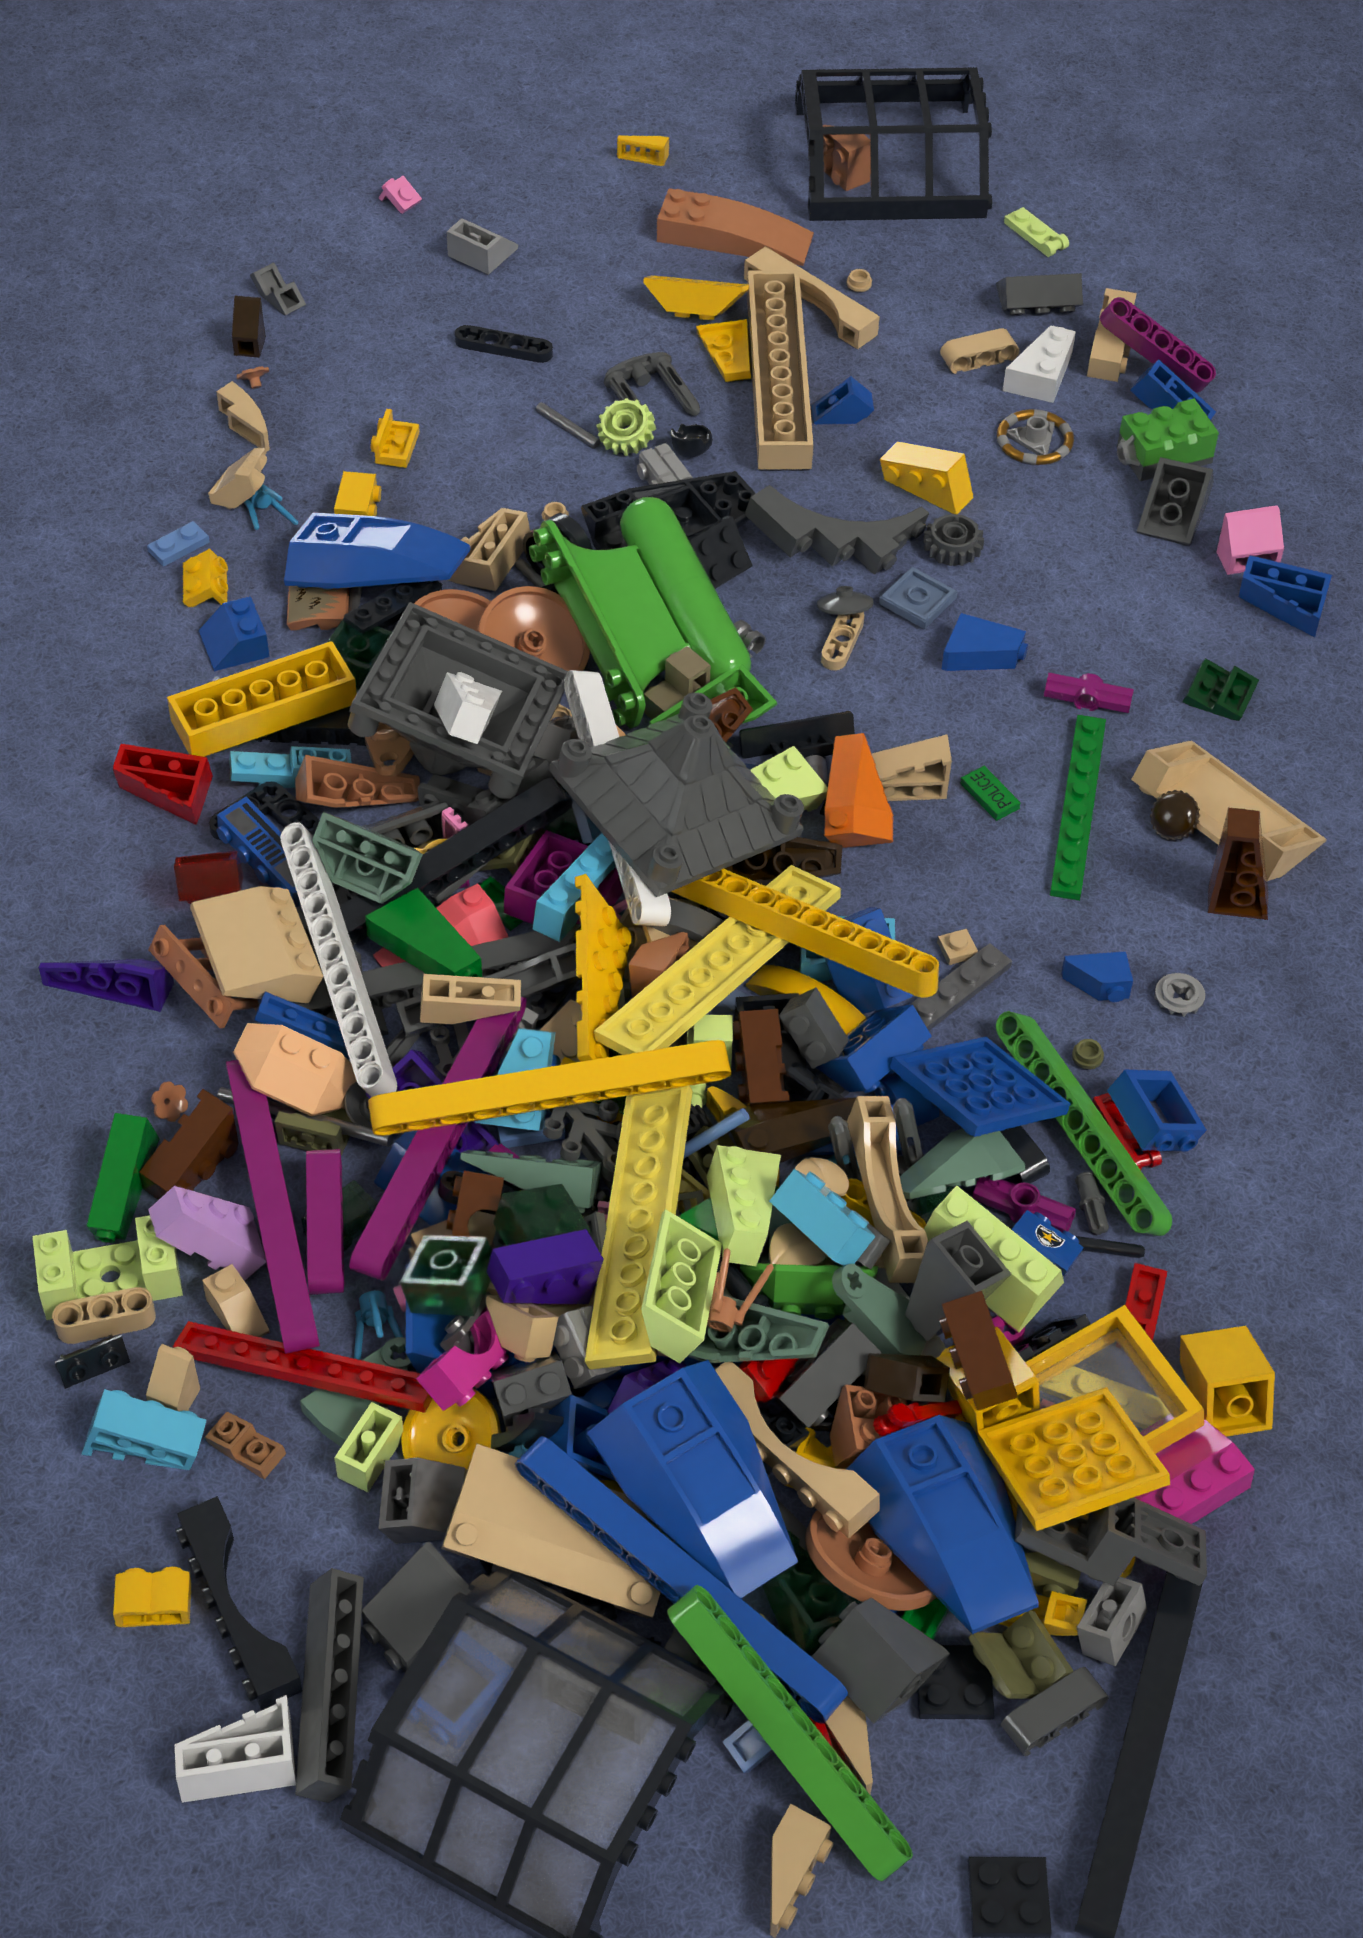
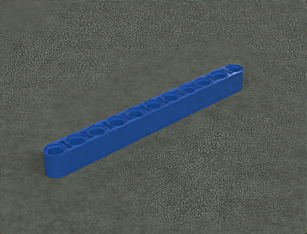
M540 1436L515 1462V1467L521 1476L672 1603L677 1602L695 1585L706 1589L805 1714L812 1720L824 1724L848 1696L846 1687L834 1675L548 1438Z

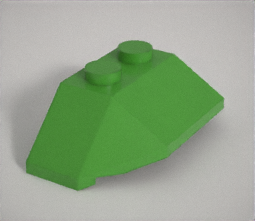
M757 1263L756 1266L740 1264V1272L749 1284L754 1287L770 1263ZM772 1264L774 1269L758 1293L769 1298L768 1304L773 1309L799 1316L801 1314H811L819 1319H832L835 1315H842L846 1305L836 1294L832 1284L834 1271L843 1266ZM858 1266L864 1273L877 1279L878 1266H873L872 1269L866 1266Z

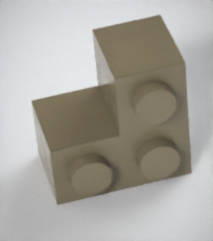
M688 646L679 652L671 654L665 663V680L656 686L650 687L643 693L646 703L644 713L653 720L682 701L687 694L694 693L710 682L711 665Z

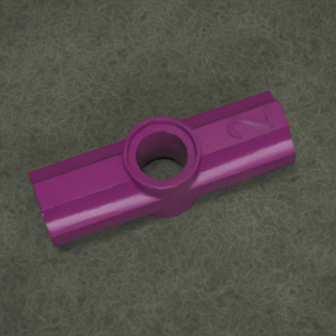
M1048 673L1044 697L1074 702L1078 709L1082 707L1090 709L1089 711H1095L1100 707L1129 713L1134 689L1105 684L1095 674L1087 673L1079 678Z
M990 1176L978 1179L973 1192V1199L975 1201L1009 1214L1010 1219L1014 1223H1017L1028 1210L1033 1214L1038 1212L1051 1221V1226L1060 1232H1068L1076 1213L1075 1208L1040 1195L1036 1186L1026 1182L1015 1185L1002 1179L992 1181Z

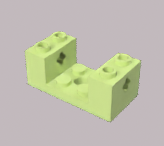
M150 1215L135 1218L138 1240L73 1252L67 1230L32 1236L38 1292L46 1320L52 1319V1313L60 1303L134 1287L147 1289L153 1301L183 1296L176 1247L156 1237ZM109 1271H116L120 1274L119 1278L114 1282H104L101 1279Z

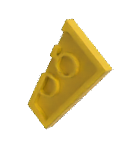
M747 319L696 326L700 339L725 382L751 379Z

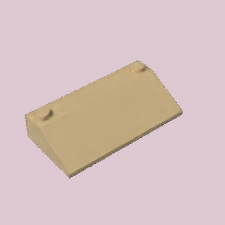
M1192 740L1147 750L1131 779L1139 785V789L1143 793L1154 796L1156 799L1168 791L1182 790L1184 793L1187 792L1194 798V801L1198 803L1197 806L1200 808V822L1197 824V829L1218 845L1228 807L1260 811L1267 881L1285 875L1327 840Z
M476 1444L441 1547L442 1550L475 1561L477 1559L613 1604L614 1608L647 1619L653 1617L660 1596V1592L521 1476L515 1467V1462L519 1459L518 1457ZM610 1489L625 1503H627L631 1508H633L637 1513H639L643 1518H645L649 1523H651L655 1528H657L661 1533H663L667 1538H669L631 1500H629L624 1493Z

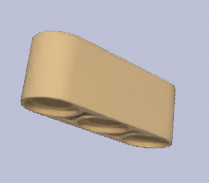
M1001 328L947 341L941 347L940 354L951 372L956 374L957 371L962 370L965 372L978 369L982 365H995L1003 363L1004 360L1008 359L1012 361L1018 356L1019 347L1007 329Z
M134 1287L60 1303L55 1307L52 1319L58 1338L64 1343L75 1344L108 1337L111 1334L114 1336L143 1330L153 1324L156 1319V1312L150 1292L145 1288ZM137 1308H143L139 1311H134ZM103 1315H109L105 1318H100Z

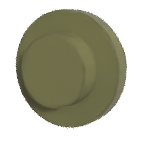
M1084 1039L1074 1046L1072 1059L1077 1066L1083 1069H1095L1102 1064L1104 1052L1097 1041Z

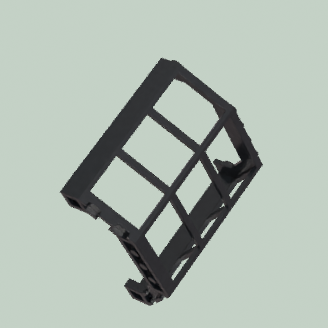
M977 67L819 69L801 71L796 81L795 106L796 114L804 115L808 161H810L808 190L809 221L987 218L988 210L992 209V194H989V138L992 135V124L988 122L989 108L986 107V93L983 92V77H979ZM910 75L907 80H871L870 76ZM924 75H962L960 79H924ZM857 76L855 80L817 81L816 77ZM961 101L963 113H968L969 104H973L976 124L932 125L928 102ZM874 102H920L923 125L877 126ZM820 103H866L869 126L823 127ZM933 133H978L980 195L933 196ZM870 134L871 197L824 198L823 135ZM878 134H925V196L879 197Z

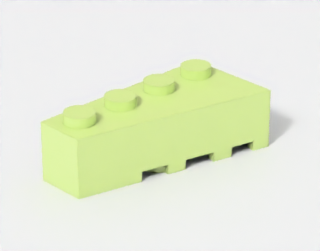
M795 746L751 769L761 784L775 798L783 794L794 795L801 800L804 810L808 812L817 809L827 797L828 787Z
M717 1145L706 1178L719 1242L722 1243V1258L724 1249H730L729 1263L756 1266L768 1235L773 1206L769 1200L775 1194L781 1155L746 1150L737 1146L726 1147Z

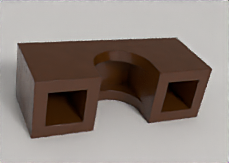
M465 1170L463 1171V1177L456 1176L452 1196L459 1197L457 1209H450L446 1230H451L452 1235L450 1244L443 1243L440 1263L446 1264L445 1272L482 1279L486 1278L492 1244L475 1240L469 1232L468 1223L471 1216L478 1210H499L504 1183L503 1177Z

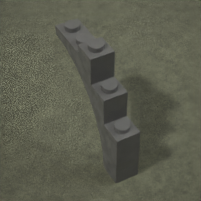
M771 485L750 497L745 516L790 558L798 552H805L811 546L831 566H834L841 560L847 561L853 555L873 574L878 573L883 568L888 570L895 564L898 550L906 544L908 539L911 537L917 538L925 531V523L929 512L921 506L905 515L888 520L869 522L847 521L808 510L783 496Z

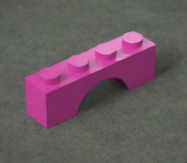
M487 1306L470 1328L474 1339V1354L467 1353L453 1346L434 1359L416 1378L443 1411L455 1403L461 1407L475 1395L472 1388L475 1386L477 1389L492 1376L489 1370L491 1368L492 1370L497 1369L509 1358L506 1353L508 1350L501 1347Z

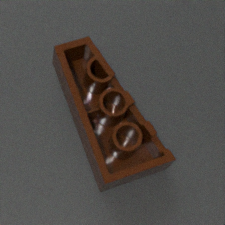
M1228 807L1208 885V913L1268 920V883L1260 811Z

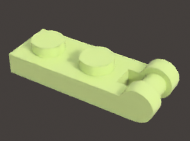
M1024 207L1004 216V223L1047 257L1054 255L1058 249L1062 251L1069 247V240L1065 234L1059 235Z

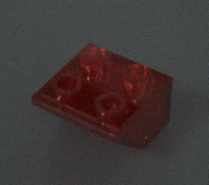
M237 850L176 857L174 871L179 902L187 901V903L191 904L206 898L242 891L244 875Z

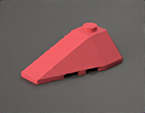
M478 883L451 896L436 907L470 946L509 937L494 902ZM384 947L373 954L380 967L406 962Z

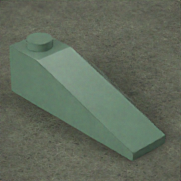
M962 1128L951 1132L905 1171L900 1176L904 1197L906 1199H914L946 1192L947 1186L963 1185L968 1187L976 1185L975 1178L990 1176L992 1181L1004 1179L1025 1171V1163L1000 1131L973 1137Z
M478 1150L461 1152V1160L490 1174L503 1177L505 1181L554 1204L565 1205V1211L584 1213L585 1208H590L595 1204L601 1178L602 1161L585 1159L567 1161L560 1157V1159H552V1162H546V1158L540 1155H521L517 1159L513 1158L511 1153Z
M731 1298L736 1301V1308L739 1310L744 1301ZM752 1303L745 1314L743 1324L741 1326L734 1324L731 1332H721L707 1326L704 1341L687 1357L700 1361L709 1360L710 1363L813 1358L817 1356L829 1325L826 1322Z

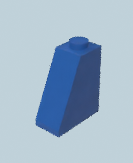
M961 613L945 647L942 670L1015 669L1018 660H1024L1027 654L1028 644L1024 643L1026 631Z

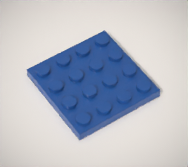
M987 1037L894 1056L890 1064V1068L904 1082L909 1083L925 1099L931 1101L942 1110L945 1116L954 1120L967 1134L973 1137L1066 1115L1071 1104Z

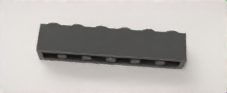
M333 1568L310 1584L295 1792L297 1796L330 1803L352 1788L364 1580L362 1576Z

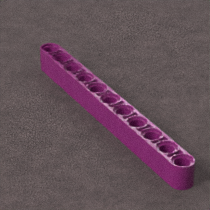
M521 997L520 1011L476 1020L443 1084L490 1077L494 1074L524 1016L526 998ZM468 1122L417 1130L352 1252L350 1270L381 1281L386 1279Z
M238 1059L226 1061L285 1354L319 1347L316 1324L267 1096L251 1088Z

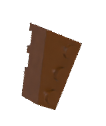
M778 1009L739 1011L737 1020L733 1021V1040H739L740 1052H735L736 1072L741 1071L742 1084L737 1085L738 1100L744 1103L746 1107L753 1104L789 1102V1093L785 1091L784 1087L786 1069L785 1063H782V1037Z
M204 1089L197 1095V1098L201 1101L188 1117L183 1114L178 1120V1123L182 1126L169 1142L164 1139L139 1172L143 1190L158 1200L173 1186L193 1191L202 1180H208L213 1175L216 1166L224 1158L228 1159L233 1156L238 1148L239 1142L233 1108Z
M979 1291L943 1303L942 1307L945 1317L939 1319L945 1339L953 1338L955 1347L949 1349L955 1369L963 1368L965 1378L959 1379L965 1399L973 1398L976 1409L979 1411L1018 1398L983 1292Z

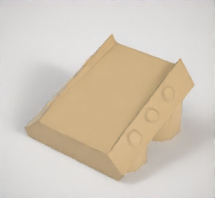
M254 448L227 468L208 493L211 504L224 506L227 509H235L260 489L265 480V475L261 473L267 462V451L265 448Z

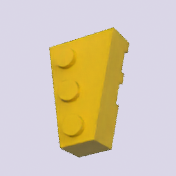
M896 442L880 458L884 480L952 514H958L974 498L964 453Z

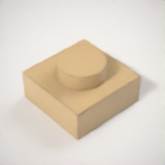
M967 929L938 936L937 943L949 965L967 961L978 952Z

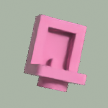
M404 176L397 180L393 178L388 180L382 186L383 192L379 196L381 201L388 198L402 214L422 200Z

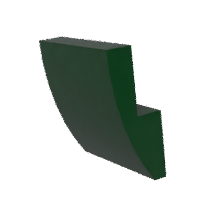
M1205 658L1200 664L1182 702L1231 720L1240 721L1259 679L1236 666L1229 672Z

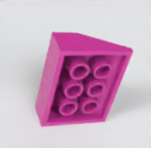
M1171 1414L1140 1432L1142 1436L1147 1435L1174 1419ZM1204 1419V1426L1156 1453V1456L1170 1474V1485L1134 1498L1193 1524L1251 1488L1255 1469L1229 1438Z

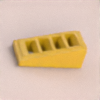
M618 136L617 157L619 159L657 166L665 165L669 156V137ZM626 145H630V151H626ZM636 147H640V152H636Z

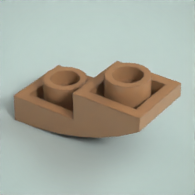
M226 1412L205 1436L206 1441L218 1451L264 1480L286 1455L283 1445L257 1433L253 1424L229 1412Z

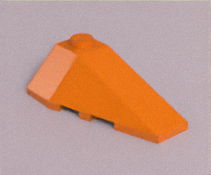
M864 733L836 736L825 804V837L830 843L842 845V848L893 842V812L888 804L883 784L876 770V764Z

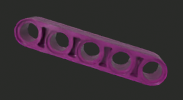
M1114 298L1101 313V324L1108 331L1152 364L1159 359L1195 393L1204 390L1215 378L1216 370L1209 361L1125 298Z
M341 1150L306 1151L307 1277L309 1295L344 1293Z

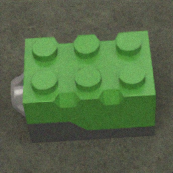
M1194 398L1178 402L1173 409L1162 406L1154 408L1149 415L1137 412L1122 416L1117 443V455L1122 464L1131 467L1139 481L1154 478L1160 457L1197 466L1211 464L1219 432Z

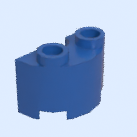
M897 1073L890 1074L879 1080L881 1084L874 1090L875 1095L889 1096L891 1106L895 1105L897 1099L905 1098L913 1106L917 1126L939 1117V1108L934 1107L931 1101L925 1099L909 1083L904 1082Z

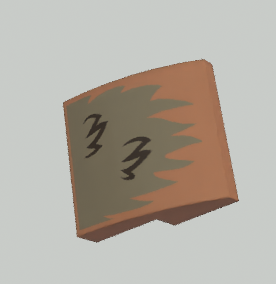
M289 586L287 626L290 630H300L318 624L321 630H329L347 624L344 622V615L349 610V588L326 590L319 587L299 588L297 586Z

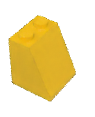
M1247 1326L1181 1335L1180 1364L1189 1390L1204 1409V1419L1226 1437L1271 1430L1273 1424L1275 1372Z
M995 1327L1018 1398L977 1411L973 1398L966 1400L959 1379L965 1378L963 1368L955 1369L949 1351L955 1345L943 1350L940 1356L936 1358L950 1367L947 1388L953 1399L958 1401L962 1414L967 1422L971 1424L976 1434L977 1431L1040 1409L1039 1380L998 1327Z

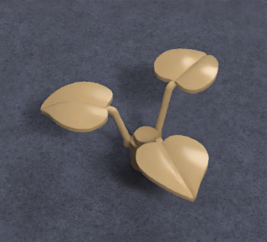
M805 1158L795 1167L796 1170L805 1175L811 1171L826 1183V1187L839 1196H844L847 1193L849 1187L848 1177L835 1163L822 1158ZM793 1223L781 1225L772 1236L769 1248L770 1264L813 1266L835 1264V1261L825 1254ZM882 1254L874 1266L885 1268Z

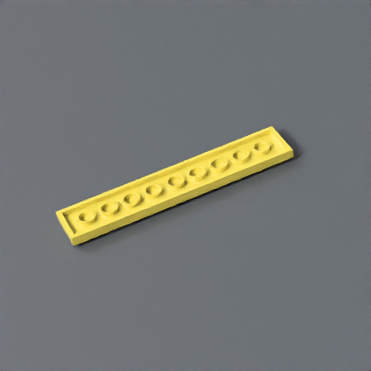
M790 865L767 885L771 889L824 911L841 898V888L793 865ZM732 917L727 918L594 1030L595 1041L601 1042V1044L622 1055L668 1048L789 942Z
M690 1086L626 1096L606 1222L607 1230L601 1254L604 1261L597 1279L585 1363L589 1370L656 1362L657 1350L650 1346L641 1307L662 1212L666 1209L676 1215L693 1093Z

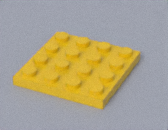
M1107 1387L977 1431L978 1440L1036 1531L1170 1485L1169 1472Z

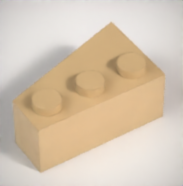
M1106 288L1100 316L1109 303L1117 297L1125 298L1135 305L1137 293ZM1100 320L1092 346L1087 377L1118 382L1119 374H1125L1128 358H1124V356L1129 357L1131 347L1108 331L1101 324Z
M501 508L480 524L478 532L469 539L467 537L462 538L461 541L469 544L471 550L449 581L496 591L524 551L523 538L530 531L527 512Z

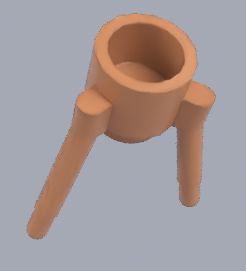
M724 1249L720 1272L716 1274L707 1326L721 1332H731L734 1324L741 1326L746 1312L773 1271L774 1266L772 1264L767 1265L738 1310L735 1300L723 1296L731 1253L730 1249Z

